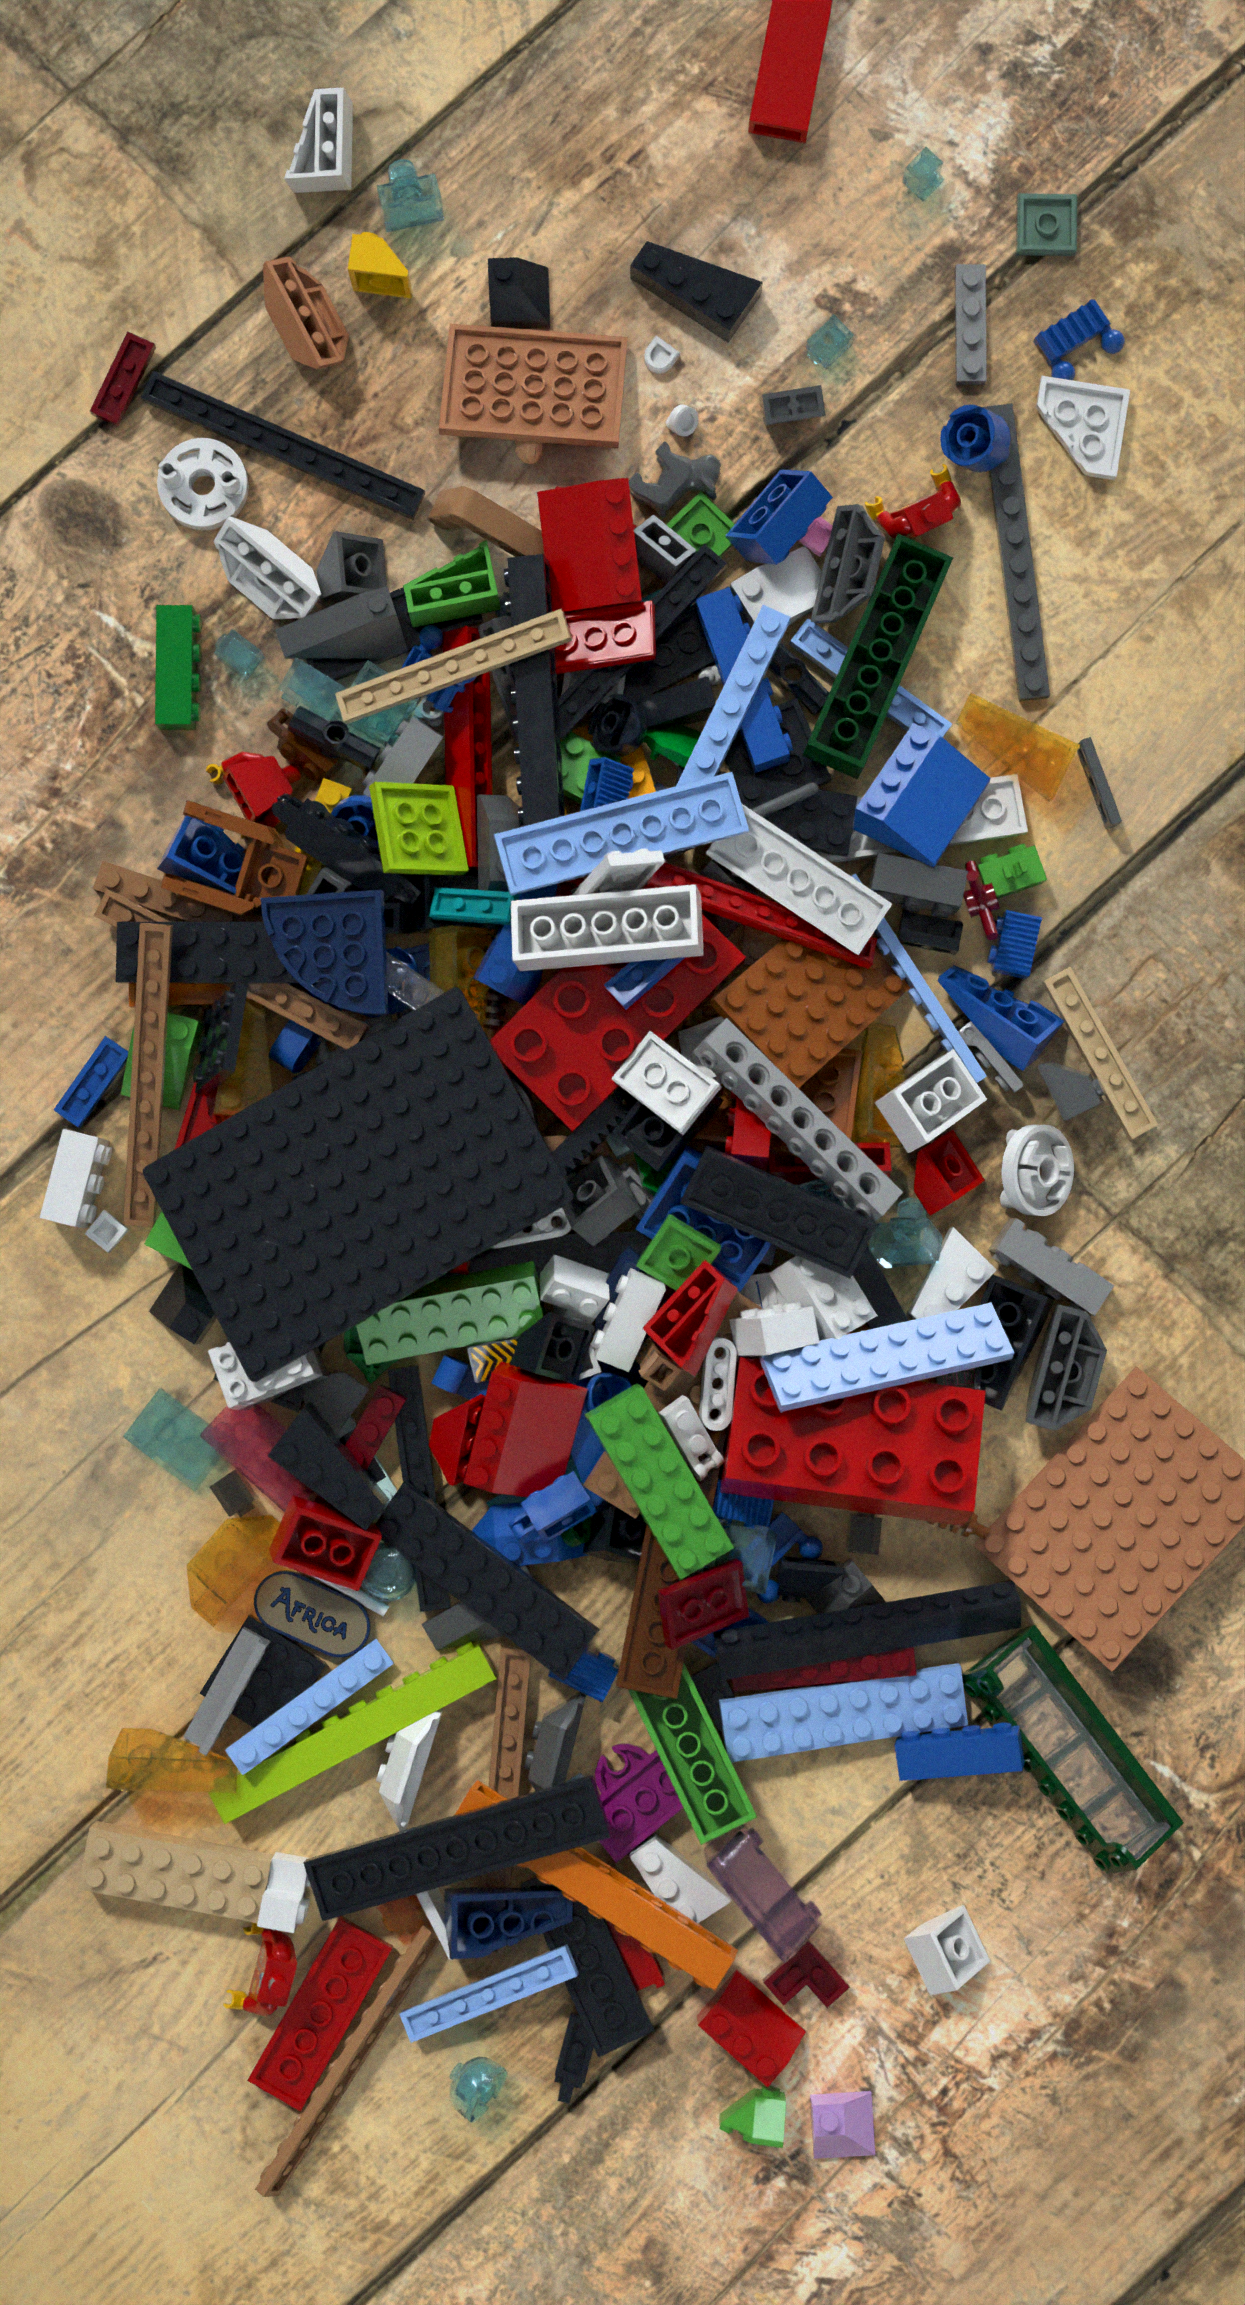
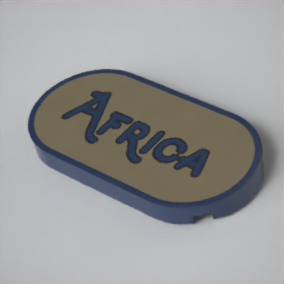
M291 1570L274 1572L263 1579L256 1589L254 1609L257 1617L266 1627L332 1657L350 1656L358 1652L369 1638L371 1623L367 1610L362 1604L300 1573Z

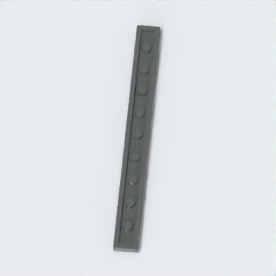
M1013 404L985 406L983 408L1004 418L1009 427L1011 437L1007 460L1000 463L994 469L989 470L1018 700L1021 702L1046 699L1050 697Z

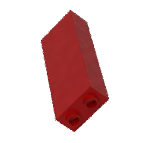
M772 0L749 118L748 133L806 144L833 0Z

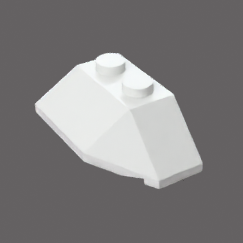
M231 516L226 519L214 539L216 549L219 550L227 580L272 619L304 618L308 616L321 596L313 569L268 530Z
M442 1708L398 1731L396 1735L392 1734L389 1737L385 1752L390 1753L387 1765L381 1763L376 1782L381 1783L379 1793L399 1831L406 1830L442 1715Z

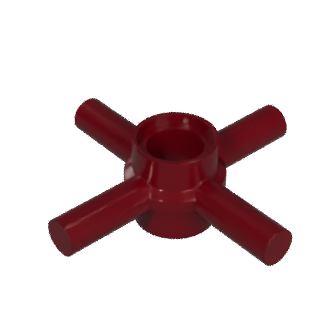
M968 861L965 863V869L968 871L966 877L971 889L964 891L963 896L971 918L980 915L987 940H994L998 937V932L992 911L1000 909L992 882L983 885L977 863L975 861Z

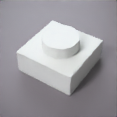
M103 1210L85 1232V1235L106 1252L111 1253L129 1229L106 1210Z

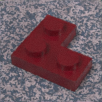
M808 1938L763 1979V1983L783 2005L807 1985L828 2008L850 1988L847 1981Z

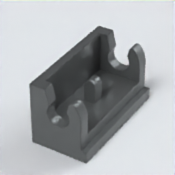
M821 385L762 394L759 398L760 406L763 408V423L766 425L826 416Z

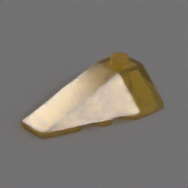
M873 1021L865 1028L863 1035L851 1141L853 1143L890 1142V1148L904 1147L875 1104L877 1100L906 1081L902 1067L904 1057L895 1026Z
M122 1728L108 1757L106 1788L117 1791L236 1793L238 1768L227 1757L211 1751L205 1756L198 1752L200 1747L157 1730Z

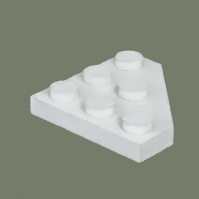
M1041 376L1036 402V410L1085 476L1110 480L1116 479L1130 390Z

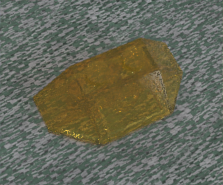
M272 1514L226 1519L186 1565L191 1608L213 1627L272 1561L269 1548L281 1523Z

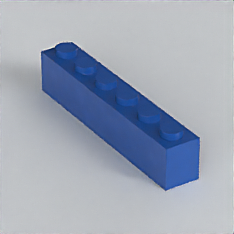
M730 587L695 598L696 611L723 686L751 630L748 622L743 624L739 613L743 612L742 604L738 595H732ZM768 678L762 679L739 728L754 773L789 762V752L793 751L788 733L783 734L779 725L783 723L778 705L772 706L769 696L773 695V691Z

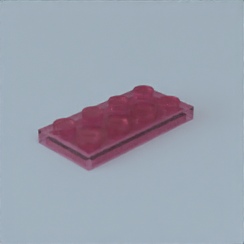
M227 1405L200 1433V1437L284 1512L292 1495L307 1499L313 1492L312 1489L267 1456L286 1429L260 1405H256L255 1408L247 1411L229 1409Z

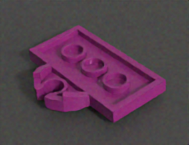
M631 1743L612 1746L614 1753L624 1757L625 1766L619 1771L612 1770L608 1765V1757L602 1754L595 1770L596 1785L601 1792L600 1798L612 1831L610 1838L600 1840L599 1842L616 1863L683 1808L657 1751L655 1750L649 1754L641 1746Z

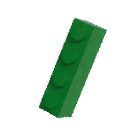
M156 605L155 725L160 730H196V721L201 720L200 703H196V692L201 691V675L196 674V662H201L202 658L201 645L197 644V633L202 631L201 615L197 614L193 605Z

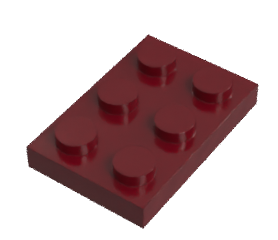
M736 1558L658 1591L665 1646L671 1650L749 1617L743 1564Z

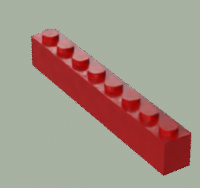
M465 626L443 632V653L481 639L478 628ZM490 671L478 675L471 683H466L464 692H457L450 703L454 708L452 713L444 712L446 785L454 786L468 870H478L477 795H493Z

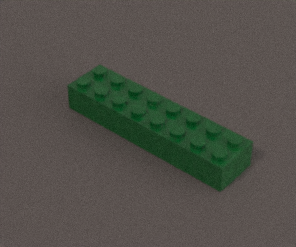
M901 534L897 535L802 756L855 779L859 778L953 557Z

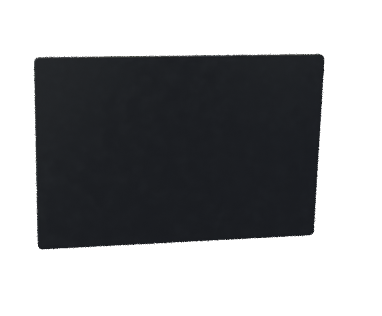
M453 987L143 1169V1175L239 1362L248 1379L252 1382L262 1380L569 1204L574 1199L571 1188L466 997L458 987Z

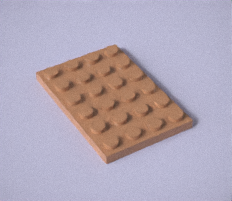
M450 324L439 435L619 448L628 337Z

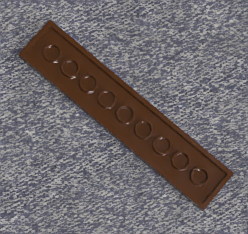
M714 1408L710 1411L709 1416L711 1419H715L718 1416V1409ZM704 1426L716 1449L722 1455L727 1427L719 1431H713ZM705 1452L698 1457L700 1462L707 1458ZM720 1467L712 1468L707 1472L708 1476L701 1481L692 1473L711 1508H713ZM646 1526L616 1687L677 1699L687 1644L673 1650L665 1646L658 1591L699 1574L701 1568L680 1580L671 1568L648 1526Z

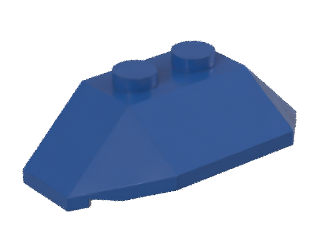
M521 1502L492 1505L472 1530L517 1566L559 1562L589 1556L583 1554L584 1543L577 1547H570L563 1541L561 1534L545 1544L540 1535L525 1544H519L509 1527V1523L512 1519L525 1512ZM533 1523L528 1524L524 1528L526 1529L530 1527L531 1525H533Z

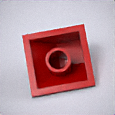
M953 1130L917 1152L914 1192L929 1216L955 1202L985 1181Z

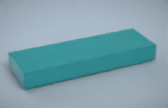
M435 888L429 917L434 920L512 925L511 901L519 900L520 895L510 896L509 892Z

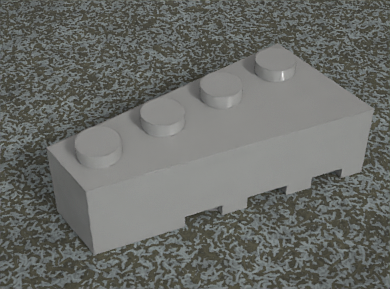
M1018 1218L1008 1219L988 1249L994 1253L992 1258L1004 1267L1008 1268L1011 1264L1020 1271L1017 1275L1031 1284L1037 1281L1045 1286L1043 1292L1057 1301L1063 1298L1070 1303V1308L1088 1312L1089 1316H1095L1114 1285L1084 1264L1073 1262L1074 1258L1064 1250L1054 1245L1052 1247L1047 1245V1238L1038 1232L1030 1229L1024 1230L1023 1226L1025 1223Z

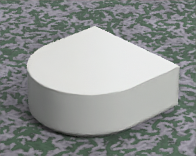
M655 336L645 350V365L653 373H665L671 369L680 357V352L658 336Z

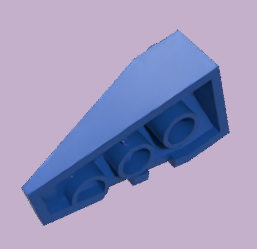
M185 816L171 839L157 869L164 873L176 875L235 895V886L245 857L243 852L245 849L239 843L235 844L223 832L224 828Z
M557 884L518 894L520 895L519 900L555 897ZM501 924L473 978L525 1005L534 995L541 981L543 969L520 971L512 961V925Z

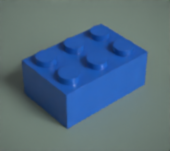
M781 469L725 537L746 561L777 565L787 558L789 550L795 542L806 535L808 527L814 519L820 517L826 511V505L833 497L812 471Z

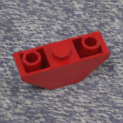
M482 1394L441 1414L433 1420L429 1447L448 1484L452 1486L465 1479L485 1396Z

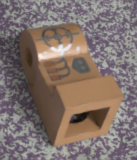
M651 1337L646 1339L635 1357V1360L640 1364V1375L663 1391L670 1386L682 1371L680 1366ZM669 1367V1373L665 1378H663L664 1372Z

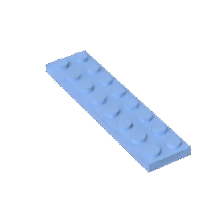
M729 772L494 834V840L510 896L590 875L591 871L604 859L603 857L613 851L633 853L639 849H648L649 851L662 850L663 855L746 834L749 832L733 773Z
M992 1303L848 1334L836 1340L830 1338L819 1341L820 1343L770 1355H761L760 1362L780 1412L1011 1360L1014 1351Z
M959 1663L916 1669L917 1676L826 1683L719 1700L725 1750L732 1763L901 1736L904 1732L915 1730L923 1733L938 1728L967 1726L968 1720L961 1666Z

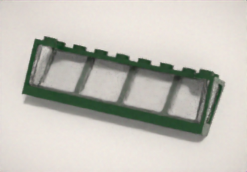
M1036 1625L1020 1629L962 1673L965 1691L978 1702L982 1708L983 1715L988 1721L994 1725L998 1723H1011V1726H1020L1024 1754L1023 1768L1032 1774L1038 1782L1039 1790L1051 1799L1057 1807L1058 1815L1069 1823L1075 1831V1837L1078 1842L1087 1847L1094 1857L1093 1860L1096 1866L1106 1874L1137 1870L1184 1824L1183 1820Z

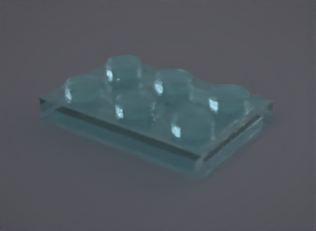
M163 1388L158 1389L123 1436L194 1491L199 1489L233 1443V1441Z

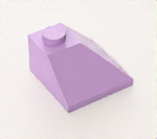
M871 2091L810 2095L814 2159L875 2155Z

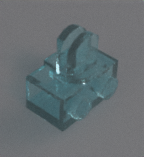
M405 159L394 161L388 169L389 183L377 185L379 207L386 233L443 221L442 198L435 173L418 177L415 166L411 161Z
M297 657L278 687L280 691L284 692L281 697L282 699L296 707L300 702L309 707L311 712L330 721L333 720L339 709L335 693L348 689Z
M907 1198L898 1204L896 1218H890V1222L877 1223L870 1238L868 1250L883 1268L939 1263L943 1236L930 1219L927 1218V1211L920 1200Z

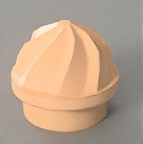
M515 441V454L524 463L535 464L543 456V443Z

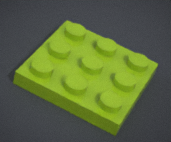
M374 782L369 786L384 873L464 875L469 871L454 786Z

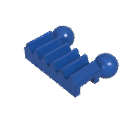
M1091 299L1085 306H1080L1074 313H1069L1066 318H1061L1055 325L1052 324L1044 332L1041 331L1034 338L1033 343L1035 346L1039 345L1047 357L1046 362L1052 367V377L1073 381L1075 377L1074 366L1067 361H1062L1061 358L1099 334L1102 336V349L1109 354H1116L1124 347L1125 338L1120 331L1111 329V323L1095 299Z
M427 625L421 630L419 634L420 646L416 645L412 648L401 668L433 657L430 653L431 649L438 648L443 642V633L439 627ZM476 677L425 695L427 696L426 700L434 703V708L452 713L454 708L450 703L457 692L463 693L466 689L464 687L465 684L471 683Z
M783 1511L778 1513L775 1519L770 1522L769 1527L762 1530L736 1557L743 1564L744 1576L757 1588L756 1594L758 1599L766 1604L776 1602L780 1595H777L778 1583L771 1579L765 1580L763 1576L796 1542L799 1544L801 1556L807 1560H815L823 1552L821 1540L815 1536H807Z

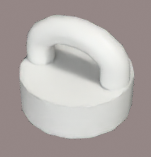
M684 404L678 405L667 418L666 427L679 436H689L698 425V414L694 408Z

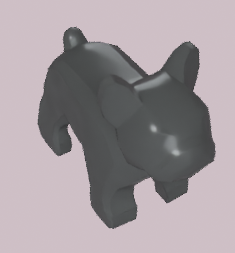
M664 441L655 451V454L658 456L656 460L663 468L658 482L645 483L637 472L629 480V489L632 496L639 503L646 504L656 510L659 516L664 518L667 515L666 511L690 490L702 491L714 500L717 497L715 485L720 476L721 462L712 454L693 460L685 456L676 455L670 451V446Z

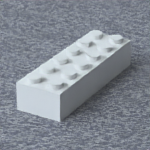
M696 884L511 901L512 961L520 971L704 956L701 895Z

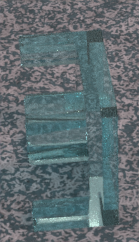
M718 1519L734 1548L708 1563V1566L701 1567L699 1573L736 1558L743 1564L745 1581L742 1583V1586L746 1588V1591L766 1594L778 1534L769 1527L754 1525V1528L731 1525L726 1520Z

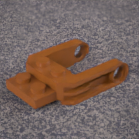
M186 801L182 815L251 837L252 842L248 846L235 886V895L169 873H164L160 888L248 916L261 910L260 898L299 895L310 856L286 849L275 828L192 801Z

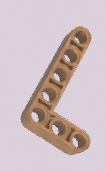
M461 486L440 491L427 518L435 526L447 531L467 528L514 557L544 554L541 530L468 487Z

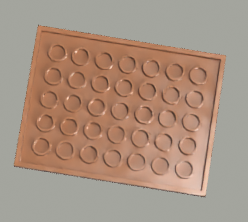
M1136 1366L989 1527L990 1531L986 1539L980 1537L973 1546L1113 1673L1245 1527V1459Z

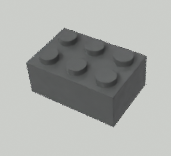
M878 853L872 864L868 888L891 903L901 904V909L919 912L921 908L930 910L932 916L949 918V914L954 915L962 905L968 871L941 865H935L933 868L917 860Z

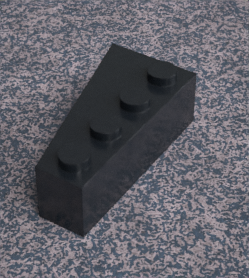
M646 241L630 265V279L727 343L734 336L762 293V281Z

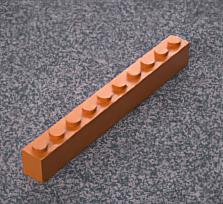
M477 1780L468 1791L455 1815L508 1799ZM581 1847L517 1865L519 1867L526 1866L536 1873V1877L541 1882L548 1885L553 1884L561 1889L562 1894L567 1899L574 1902L579 1901L587 1906L588 1911L593 1916L599 1919L605 1918L614 1924V1928L622 1935H631L640 1941V1945L648 1952H657L666 1958L667 1963L672 1968L686 1971L693 1976V1980L698 1985L704 1988L710 1987L716 1990L736 1957L738 1949Z

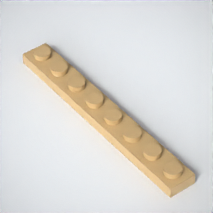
M562 609L337 692L335 695L343 722L346 724L355 722L572 641L565 614Z

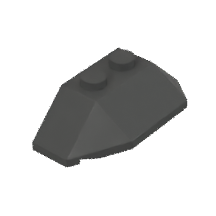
M859 504L837 506L811 617V622L813 623L837 622L872 596L885 536L863 506Z
M477 795L478 890L509 892L495 844L494 834L524 827V825L519 823L518 808L520 806L508 796Z
M1057 1304L1044 1333L1030 1384L1026 1423L1056 1431L1092 1408L1107 1349L1088 1312Z
M582 1692L575 1694L544 1713L542 1722H535L531 1739L537 1740L534 1752L528 1751L524 1769L530 1770L528 1780L535 1791L565 1783L586 1694Z

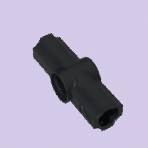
M780 642L768 669L779 679L781 686L789 690L815 716L822 710L829 692L807 670L804 662L799 658H795ZM789 668H794L799 671L801 677L797 680H789L784 672Z
M302 706L296 709L287 728L288 731L317 745L321 753L326 757H339L366 772L371 770L381 750L380 747L351 733L344 722L339 720L329 721ZM329 737H336L340 741H332Z

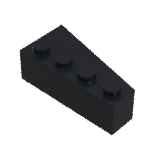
M309 1402L267 1456L364 1530H367L389 1498L368 1472L359 1465L347 1446L342 1444L333 1433L334 1430L316 1412L317 1409Z

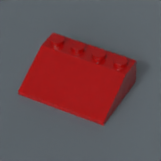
M628 477L593 481L537 492L543 550L545 557L550 562L553 611L562 609L564 613L642 602Z
M501 1361L491 1373L464 1484L491 1493L528 1497L531 1493L545 1489L553 1484L558 1477L565 1475L588 1389L536 1374Z

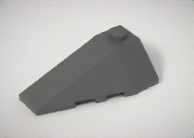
M388 586L356 595L275 629L285 659L341 658V660H351V658H369V660H381L408 651Z
M529 1565L518 1566L537 1580ZM461 1601L421 1624L437 1651L465 1645L471 1641L474 1643L505 1636Z

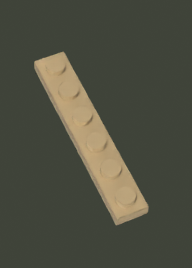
M1071 967L1043 981L1044 987L1094 1077L1100 1080L1106 1093L1105 1096L1129 1140L1158 1126L1157 1121Z

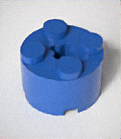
M971 404L961 406L949 416L951 418L947 425L943 426L940 435L941 448L948 459L973 472L992 470L1007 460L1011 437L1009 427L1003 417L983 407Z

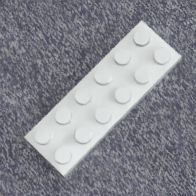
M742 804L749 832L712 842L705 854L859 955L892 903Z

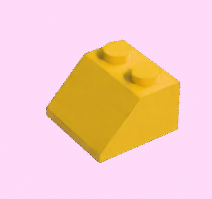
M362 232L361 235L352 234L348 273L353 291L412 299L413 292L408 270L385 240L371 232Z

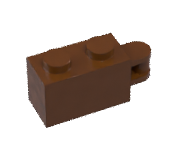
M285 708L280 709L267 722L268 728L279 737L277 749L286 760L293 761L298 765L309 779L316 780L321 785L323 778L329 780L346 761L339 757H326L321 753L317 745L288 731L283 724L285 723L288 726L293 714ZM329 737L332 741H339L335 737Z

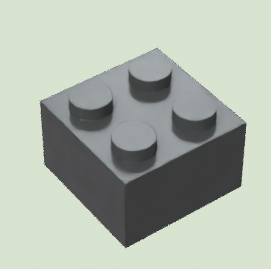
M602 1154L567 1182L574 1194V1199L562 1207L571 1228L593 1247L640 1209L623 1173Z

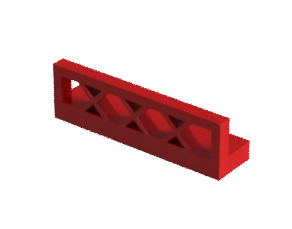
M615 1863L610 1865V1867L618 1871ZM606 1920L637 1991L653 1984L656 1985L657 1989L664 1986L665 1975L656 1954L645 1950L640 1945V1941L631 1935L625 1936L619 1933L614 1928V1924Z

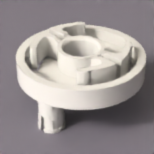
M210 438L187 440L174 447L158 465L160 468L158 469L157 488L160 499L172 518L188 528L195 530L220 528L228 517L236 518L246 503L249 491L246 469L235 451L220 441ZM199 449H200V451H196V452H192V453H190V454H188V455H184V454H187V453H189V452H191V451L199 450ZM214 451L220 453V454L223 455L225 458H223L222 456H220V455L217 454V453H214ZM202 476L211 477L215 481L214 489L206 495H198L193 491L194 482ZM177 497L183 504H181L177 499H175L173 502L172 500L173 498ZM223 504H226V505H227V507L224 505V506H222V507H220V508H218V509L210 510V511H209V509L217 508V507H219V506H221V505H223Z
M1032 1124L1024 1126L1019 1130H1010L1006 1136L1007 1147L1002 1161V1183L1004 1187L1000 1196L1002 1207L1008 1209L1015 1208L1022 1214L1032 1216H1048L1055 1213L1065 1203L1073 1184L1074 1159L1069 1142L1061 1131L1050 1125ZM1040 1165H1041V1168H1042L1041 1176H1040V1173H1039Z

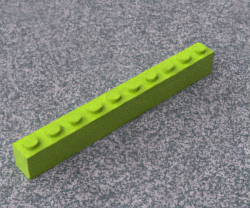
M471 1641L456 1649L458 1655L448 1660L445 1656L438 1658L429 1664L431 1669L422 1674H419L418 1670L402 1678L404 1684L394 1689L391 1685L382 1688L375 1693L377 1698L368 1703L364 1699L348 1707L349 1713L340 1718L337 1714L328 1717L321 1722L323 1727L314 1732L310 1728L302 1731L294 1737L295 1742L286 1747L283 1745L246 1774L242 1775L239 1771L231 1776L228 1771L212 1780L214 1785L207 1792L224 1825L495 1680L498 1674L481 1642L474 1646Z

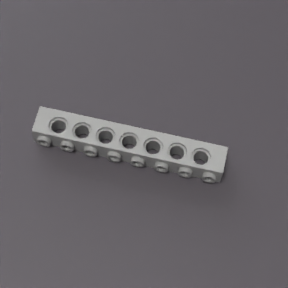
M727 1018L693 1051L700 1062L709 1068L727 1089L732 1090L743 1101L745 1107L754 1112L765 1123L768 1130L776 1134L788 1146V1149L800 1157L809 1166L811 1172L815 1176L820 1177L831 1188L833 1194L842 1199L854 1212L876 1221L887 1212L903 1193Z

